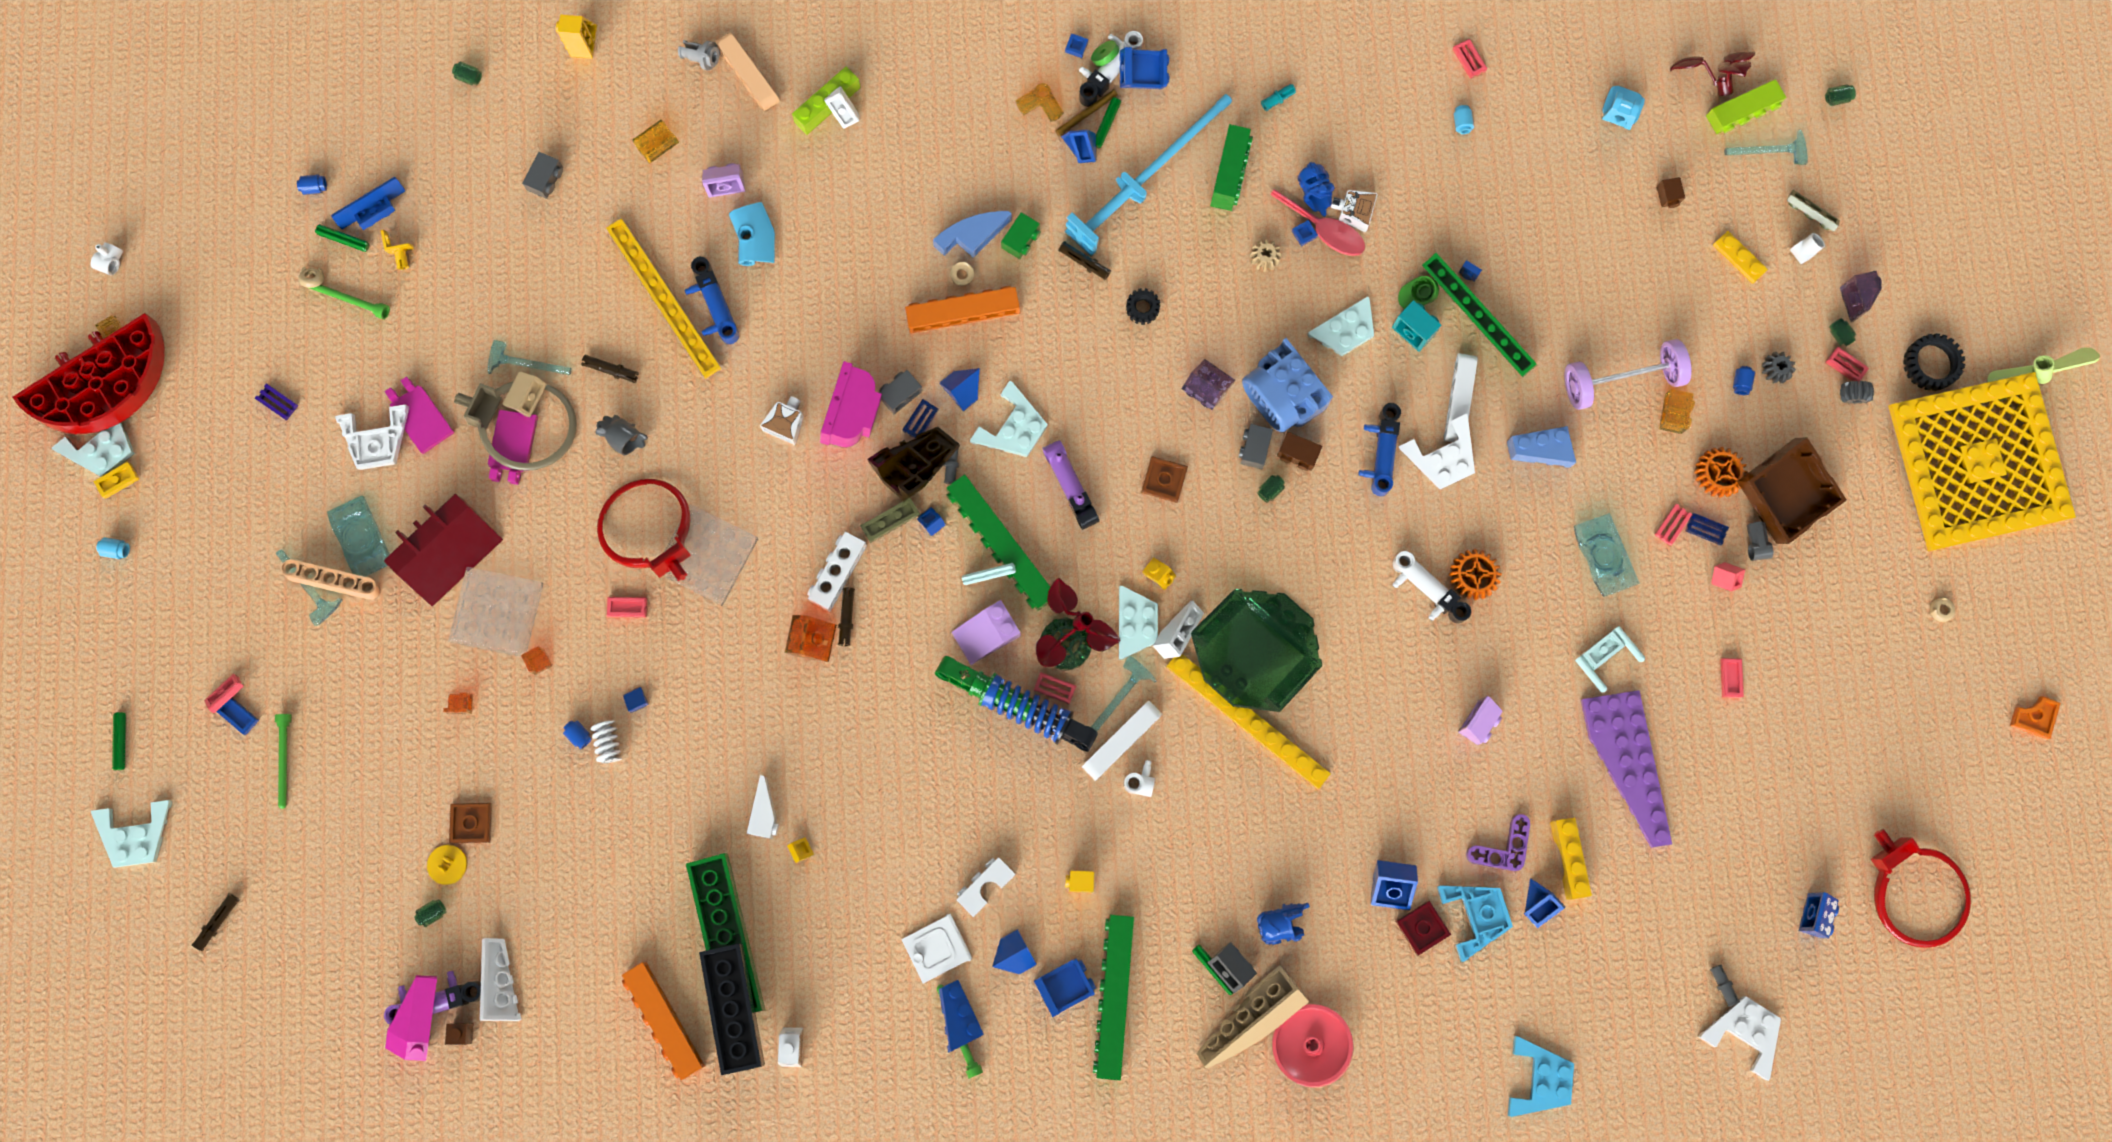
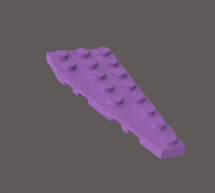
M1640 690L1582 699L1581 704L1588 738L1594 744L1598 756L1603 760L1608 769L1611 779L1622 798L1628 804V809L1637 820L1639 828L1649 846L1653 848L1672 845Z

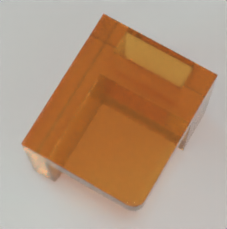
M540 646L521 655L528 671L534 675L553 666L545 650Z
M470 693L450 694L448 708H443V712L447 714H472L473 695Z

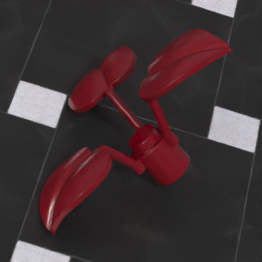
M1737 52L1724 57V62H1730V65L1718 68V72L1726 73L1718 76V80H1716L1704 57L1700 56L1687 57L1677 61L1670 68V72L1674 69H1688L1704 65L1713 81V86H1717L1718 95L1727 96L1733 93L1732 74L1745 77L1751 67V62L1745 61L1754 57L1755 52Z
M1057 578L1052 583L1047 596L1048 605L1051 610L1057 614L1064 611L1065 614L1076 617L1073 619L1074 628L1058 641L1051 635H1044L1037 641L1036 655L1040 665L1054 667L1063 662L1066 657V649L1060 643L1077 630H1085L1088 633L1086 637L1088 645L1098 652L1106 651L1121 641L1108 624L1101 620H1094L1089 612H1071L1078 603L1075 591L1060 578Z

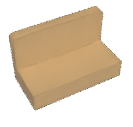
M520 371L503 405L517 410L524 416L530 417L547 384L534 375Z

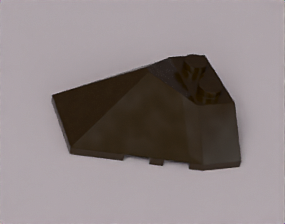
M939 427L916 435L917 438L905 442L903 440L899 442V446L889 449L886 447L867 459L884 485L904 502L922 490L960 447L957 441Z

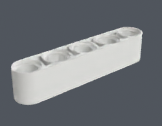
M1457 354L1444 441L1454 442L1459 439L1451 423L1452 420L1466 413L1469 420L1477 356Z
M1147 701L1082 768L1096 781L1163 714L1150 701Z

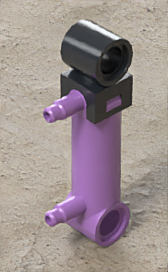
M1058 440L1043 447V453L1068 499V504L1080 528L1084 530L1100 522L1086 491H1084L1067 457L1062 442Z
M447 972L449 988L435 992L432 1014L469 1004V1002L480 1001L481 982L474 981L467 982L464 985H457L454 972ZM404 985L398 987L400 1003L387 1007L384 1012V1019L388 1024L392 1023L395 1010L401 1006L407 991ZM473 986L477 989L475 997H472L470 994V989Z

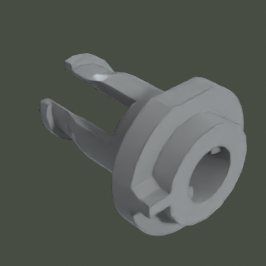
M683 40L685 47H678L680 58H687L690 61L698 62L704 70H712L719 61L720 51L716 42L705 41L704 44Z

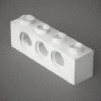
M844 532L843 536L840 535L835 543L836 549L834 552L829 553L826 562H828L826 567L819 571L816 585H812L807 594L809 596L808 600L811 603L831 612L867 547L866 542L847 532ZM848 550L850 551V556L845 559L841 558V552ZM834 567L841 568V572L838 575L831 574V570ZM824 584L832 585L831 590L828 592H823L822 586Z

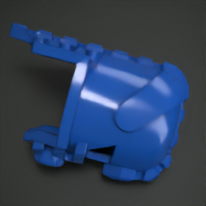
M1310 162L1301 170L1297 179L1305 194L1303 197L1304 202L1313 212H1320L1325 217L1327 215L1326 209L1332 205L1334 185L1330 182L1329 174L1321 164Z
M1309 903L1283 904L1282 909L1264 911L1259 914L1257 922L1262 936L1261 939L1268 945L1279 944L1282 939H1287V942L1290 940L1294 942L1300 941L1302 936H1305L1304 930L1293 926L1292 920L1303 916V910L1310 907Z

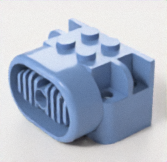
M1287 338L1283 339L1282 344L1275 350L1268 352V355L1259 361L1257 368L1242 379L1243 388L1249 399L1266 421L1278 432H1285L1292 426H1304L1325 411L1333 398Z

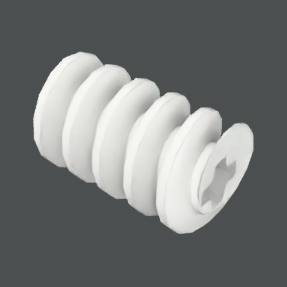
M604 721L591 727V731L596 732L592 735V738L598 739L593 743L594 746L599 747L595 750V754L600 755L596 758L597 762L611 763L622 760V758L615 756L620 753V750H614V747L618 746L619 743L613 742L618 735L611 733L617 730V728L610 727V724L615 721Z

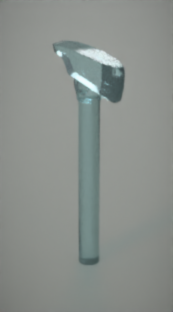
M1802 130L1797 131V139L1789 145L1725 148L1724 151L1726 156L1790 152L1794 153V164L1806 165L1808 163L1806 142Z
M494 340L488 359V374H492L493 369L499 367L500 364L507 363L566 375L571 374L572 369L570 367L505 355L503 353L507 346L506 343Z
M282 549L276 552V555L282 562L290 559ZM293 567L289 571L294 573L297 567ZM300 583L318 608L309 615L312 623L318 626L338 608L343 599L338 598L334 602L325 601L312 586Z
M1132 656L1127 658L1123 666L1131 671L1132 675L1091 726L1096 731L1100 729L1137 682L1141 679H1150L1154 683L1157 682L1154 676Z

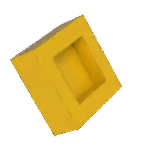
M806 837L787 845L795 863L814 855Z

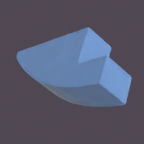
M996 211L963 219L935 237L933 245L945 256L958 244L974 258L1012 221V214L1009 211Z

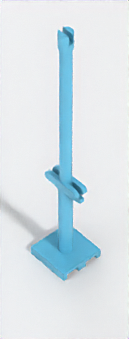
M1224 94L1209 111L1135 179L1126 172H1123L1120 178L1117 177L1116 182L1121 191L1086 224L1073 212L1067 216L1069 221L1066 223L1067 229L1065 233L1090 256L1094 255L1097 250L1099 237L1093 231L1129 198L1141 204L1147 195L1146 190L1141 185L1215 116L1228 107L1232 102L1230 96Z

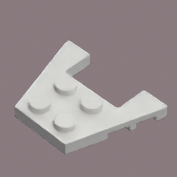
M408 405L389 407L390 427L356 432L354 414L335 416L337 423L340 424L342 429V435L348 443L349 452L357 469L363 470L397 463L409 411Z
M1467 413L1451 421L1459 437L1457 441L1425 456L1422 455L1415 439L1399 446V449L1439 489L1475 473Z
M1743 996L1739 999L1740 1003L1731 1006L1723 1016L1714 1021L1698 1037L1711 1046L1717 1047L1725 1031L1733 1034L1759 1051V1055L1750 1071L1769 1081L1781 1018L1747 996Z

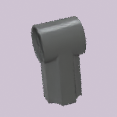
M1765 522L1748 524L1747 530L1750 541L1748 555L1750 560L1772 559L1774 551L1772 544L1768 542Z

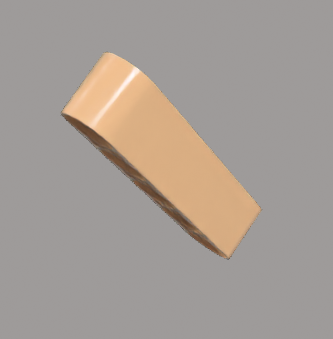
M731 32L715 41L720 53L764 112L780 102L773 89Z
M293 559L286 560L281 565L282 573L293 582L370 600L377 598L380 594L379 586L373 579ZM297 567L294 573L289 574L291 568ZM311 572H316L313 578H308ZM335 576L333 582L327 583L329 577ZM349 581H354L351 587H346ZM373 585V589L370 592H365L367 586Z

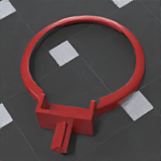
M658 479L636 480L616 490L603 505L597 523L598 539L604 552L612 560L623 566L651 568L659 578L669 571L672 572L677 581L686 579L685 577L688 575L680 565L681 562L691 556L684 546L690 529L691 516L688 503L683 494L670 483ZM647 484L659 485L669 490L679 501L682 510L681 522L676 532L678 537H674L677 543L652 561L647 557L644 561L643 558H627L616 554L608 546L603 534V519L611 504L625 491Z
M1884 829L1876 831L1874 836L1884 850L1870 860L1879 871L1874 888V902L1877 914L1884 927L1895 938L1914 947L1931 948L1952 940L1964 927L1971 908L1970 888L1962 870L1944 853L1934 849L1919 848L1912 837H1900L1893 842ZM1914 853H1918L1921 856H1932L1947 863L1959 876L1965 891V910L1962 912L1958 923L1948 934L1935 940L1922 941L1906 936L1893 925L1886 912L1885 895L1890 878H1887V875L1893 872L1892 869Z

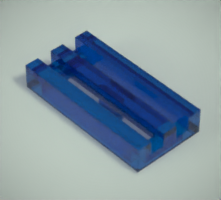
M922 399L902 431L917 439L916 435L926 431L939 408ZM924 405L927 406L913 429L909 430ZM930 409H932L933 411L931 412V414L929 415V417L927 418L919 432L916 434L915 432L917 431V429L929 413Z
M1692 513L1685 531L1721 546L1724 543L1723 540L1727 535L1726 532L1729 527ZM1693 525V526H1695V527H1698V528H1700V529H1702V530H1704V531L1713 533V534H1715V535H1717V536H1720V537H1719V539H1718V538L1713 537V536H1711V535H1708V534H1706V533H1704V532H1701V531H1699V530H1696V529H1694V528H1691V526Z

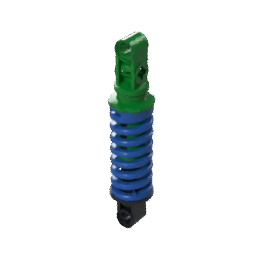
M949 656L942 658L935 671V675L939 679L969 692L968 695L978 697L979 706H986L989 710H994L997 707V713L1003 715L1007 712L1006 717L1009 720L1016 716V723L1022 724L1025 721L1027 729H1031L1035 724L1034 732L1037 734L1041 733L1044 729V738L1051 737L1056 745L1061 740H1064L1080 750L1089 752L1098 735L1095 729L1073 720V711L1061 708L1058 715L1056 714L1058 710L1057 704H1053L1050 710H1048L1049 700L1044 699L1041 705H1038L1039 695L1036 694L1033 698H1030L1029 690H1025L1022 694L1020 693L1021 686L1017 685L1014 689L1011 688V681H1007L1004 685L1005 679L995 672L989 677L984 675L983 671L980 670L978 672Z

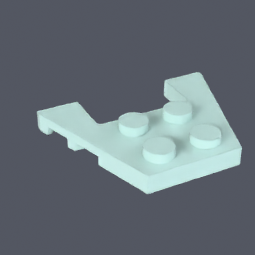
M1009 381L1002 391L1001 397L1016 405L1015 409L996 436L978 427L970 442L1028 457L1048 427V424L1014 383Z
M122 422L102 430L79 450L66 437L52 447V450L100 477L116 469L135 454Z
M172 800L151 802V823L114 828L113 809L107 808L91 811L113 867L117 868L157 861L163 839L161 836L164 825L167 824L166 817L169 808H171Z

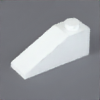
M1193 600L1160 632L1153 645L1164 659L1181 656L1204 614Z
M760 775L747 834L773 839V835H777L779 824H776L777 818L767 777Z

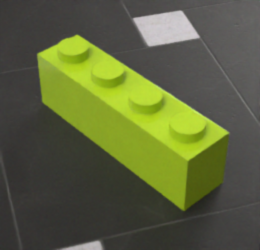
M847 66L792 113L794 123L806 135L832 114L824 99L841 86L848 98H850L861 88L859 78Z
M1775 79L1712 108L1706 117L1716 135L1721 132L1728 133L1738 124L1743 126L1753 117L1757 119L1765 115L1768 110L1775 111L1782 106L1781 103L1787 97Z

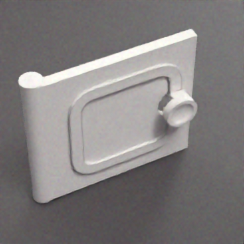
M947 914L944 918L901 939L922 983L973 959L951 914Z

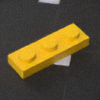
M1729 231L1713 244L1752 284L1768 270Z

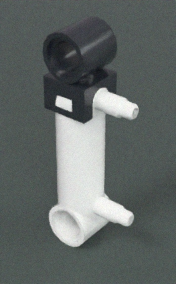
M1137 31L1128 32L1124 41L1113 34L1108 36L1109 40L1116 42L1119 51L1124 47H1132V50H1142L1143 37ZM1130 42H1136L1137 44L1131 45ZM1119 53L1111 62L1101 66L1098 70L1095 69L1093 73L1084 67H1080L1079 71L1087 78V82L1081 85L1079 100L1082 105L1086 107L1091 106L1097 101V95L1102 97L1109 89V84L1120 73ZM1085 93H1092V96H1086Z
M1402 551L1394 558L1393 568L1401 574L1395 579L1393 586L1398 588L1406 579H1409L1429 597L1436 607L1429 615L1430 620H1434L1441 613L1446 614L1447 612L1449 619L1457 624L1463 623L1470 617L1471 607L1465 602L1457 603L1461 597L1452 589L1448 590L1415 560L1412 553ZM1399 559H1406L1408 566H1402ZM1457 608L1463 611V617H1459L1456 614Z

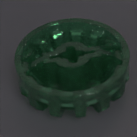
M1064 617L1053 620L1044 628L1041 637L1044 635L1054 637L1059 631L1061 635L1058 640L1067 634H1064L1062 629L1072 630L1074 628L1073 619ZM1085 630L1075 631L1076 634L1070 635L1065 639L1067 642L1070 641L1069 647L1066 648L1065 645L1063 647L1066 649V653H1070V655H1066L1063 662L1054 666V668L1064 671L1073 670L1086 662L1090 655L1091 647L1087 643L1088 633ZM1080 642L1077 651L1073 653L1074 644Z

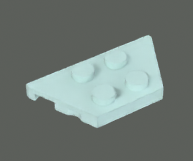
M1367 296L1311 330L1307 334L1308 337L1311 339L1313 337L1320 341L1323 346L1333 349L1340 356L1347 354L1374 337L1370 298Z
M1119 586V638L1121 640L1119 642V660H1123L1146 647L1154 645L1158 638V604L1124 586Z

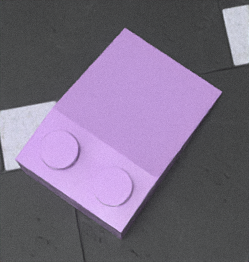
M1001 600L952 631L954 638L970 665L1021 636L1019 629Z

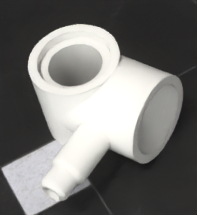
M1812 233L1792 247L1790 251L1799 263L1803 264L1825 247V243L1818 234Z
M106 242L103 245L97 244L95 248L98 252L91 259V267L110 276L116 274L120 266L119 259L123 250Z
M1145 761L1142 775L1138 773L1127 775L1124 780V788L1128 793L1151 797L1155 778L1149 777L1151 761ZM1131 778L1137 779L1139 787L1136 789L1131 788L1128 781Z

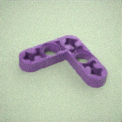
M1519 814L1511 819L1506 851L1483 846H1472L1466 852L1467 860L1473 864L1509 871L1521 870L1525 864L1530 830L1529 818ZM1520 818L1525 823V826L1520 828V832H1524V835L1514 834V831L1519 830V825L1516 824V821L1520 820ZM1515 837H1519L1522 840L1521 848L1513 846L1512 841ZM1477 849V853L1486 854L1485 858L1478 857L1474 860L1471 852H1475ZM1511 850L1514 852L1521 851V855H1516V861H1519V865H1515V868L1510 863V860L1515 857V853L1511 854ZM1492 853H1497L1500 856L1498 864L1491 862L1490 856Z

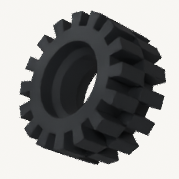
M1139 288L1137 292L1134 290L1132 295H1129L1126 310L1131 321L1135 320L1136 324L1141 322V325H1145V322L1150 324L1151 320L1154 321L1159 314L1160 300H1158L1157 294L1154 295V291L1151 290L1149 292L1147 288L1142 291V288ZM1141 300L1147 301L1150 304L1149 311L1145 313L1139 312L1136 309L1137 302Z

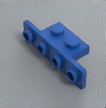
M393 177L333 213L331 217L341 229L357 221L364 230L394 212L395 209L390 200L404 193L405 189L398 179Z

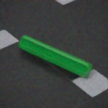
M1116 97L1111 99L1096 133L1097 148H1101L1120 107L1121 100Z
M319 224L315 229L317 235L366 252L369 248L367 241Z
M122 712L113 714V770L125 769L126 714Z
M1201 945L1193 948V954L1228 995H1232L1233 992L1207 963L1211 959L1210 955Z

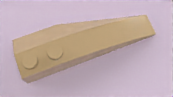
M1281 965L1247 992V998L1241 1005L1237 1004L1233 1009L1235 1012L1228 1020L1225 1019L1221 1023L1218 1033L1212 1034L1196 1053L1206 1068L1238 1054L1263 1039L1309 1002Z

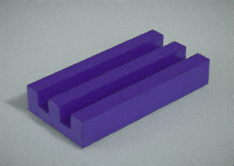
M265 384L264 390L261 389L259 392L261 394L256 396L255 399L287 421L298 405L268 384ZM269 391L273 392L292 407L289 409L267 393ZM267 397L269 400H271L272 402L280 406L282 409L287 411V413L284 415L279 410H277L269 403L264 401L263 398Z

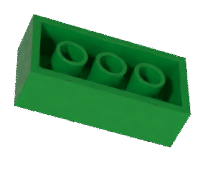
M1229 124L1210 207L1232 211L1233 205L1237 206L1253 136H1250L1251 129Z

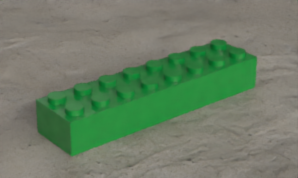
M723 853L686 863L706 951L743 943L755 1012L766 1010L729 855Z

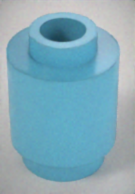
M1468 105L1456 107L1453 114L1456 132L1468 134L1474 129L1472 110Z
M104 537L98 541L96 549L100 556L122 559L128 556L130 545L125 543L124 540Z

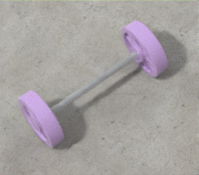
M1679 339L1665 341L1660 350L1661 364L1593 380L1584 363L1580 361L1570 363L1566 366L1564 372L1568 398L1577 410L1589 408L1594 401L1593 385L1661 369L1667 382L1672 387L1687 385L1692 373L1689 353L1683 342Z

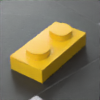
M126 462L93 482L100 495L106 499L138 481L139 477L132 464Z

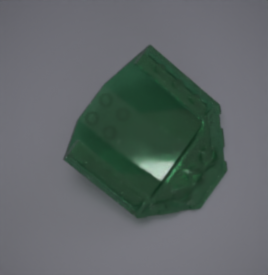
M1234 589L1191 632L1204 681L1233 707L1281 712L1322 667V659H1319L1318 639L1313 629L1315 626L1314 619L1285 593L1267 594V591L1252 590V592H1244L1242 589Z

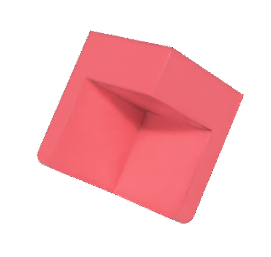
M1726 562L1714 567L1711 583L1729 591L1739 589L1743 584L1745 569Z

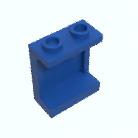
M1124 47L1119 51L1120 88L1163 89L1167 87L1170 79L1169 73H1167V66L1169 64L1167 49L1150 51L1132 50V47Z
M1075 958L1034 980L1052 1017L1095 995L1093 990L1096 989V986L1091 978H1086L1084 972L1087 969L1082 960L1078 961Z

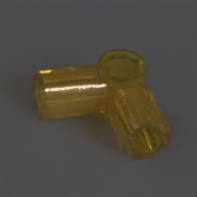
M1045 83L1038 84L1034 90L1015 100L1023 116L1041 106L1050 122L1056 121L1064 114L1053 96L1049 85ZM1042 91L1047 92L1045 97H1040L1038 94Z

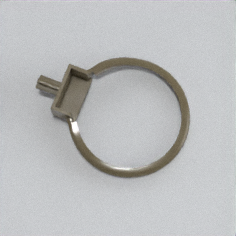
M513 382L504 384L497 389L480 383L473 398L462 393L456 394L454 403L467 407L464 418L469 425L478 428L481 441L487 452L497 462L508 468L531 471L552 465L569 450L575 438L577 422L571 403L559 390L546 385L545 390L557 396L567 410L569 417L567 437L554 454L541 461L520 463L509 460L493 448L488 439L486 429L502 399L500 396L509 392Z

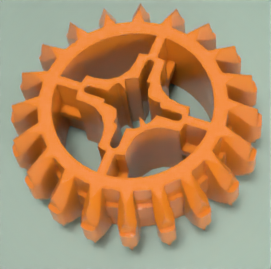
M1720 447L1718 450L1712 448L1710 451L1704 452V456L1699 457L1700 462H1697L1695 465L1698 469L1694 472L1699 476L1695 481H1701L1699 487L1704 486L1706 488L1704 493L1711 491V496L1718 495L1719 498L1724 497V495L1730 497L1732 494L1738 493V489H1741L1737 481L1748 473V471L1743 470L1747 464H1741L1743 457H1736L1738 452L1731 454V448L1724 450V447ZM1713 459H1720L1725 461V463L1714 462ZM1719 481H1722V482H1724V483L1727 482V483L1730 484V485H1729V486H1722V485L1717 484V482H1719Z
M1473 549L1472 553L1466 550L1465 555L1460 553L1458 558L1453 560L1454 565L1450 566L1453 572H1450L1449 576L1454 577L1450 583H1456L1453 589L1455 591L1460 589V596L1466 593V599H1470L1473 596L1474 600H1478V597L1483 600L1486 598V595L1491 596L1492 591L1498 589L1496 585L1501 583L1498 577L1502 576V573L1496 572L1500 569V565H1494L1497 559L1491 561L1489 559L1491 554L1489 553L1484 556V550H1481L1479 554L1477 549ZM1472 560L1470 570L1461 571L1464 562ZM1480 563H1482L1487 568V570L1482 569ZM1475 571V574H1478L1479 576L1476 578V576L1472 575L1471 573ZM1489 578L1487 586L1479 589L1481 579ZM1463 579H1467L1470 582V587L1463 581Z

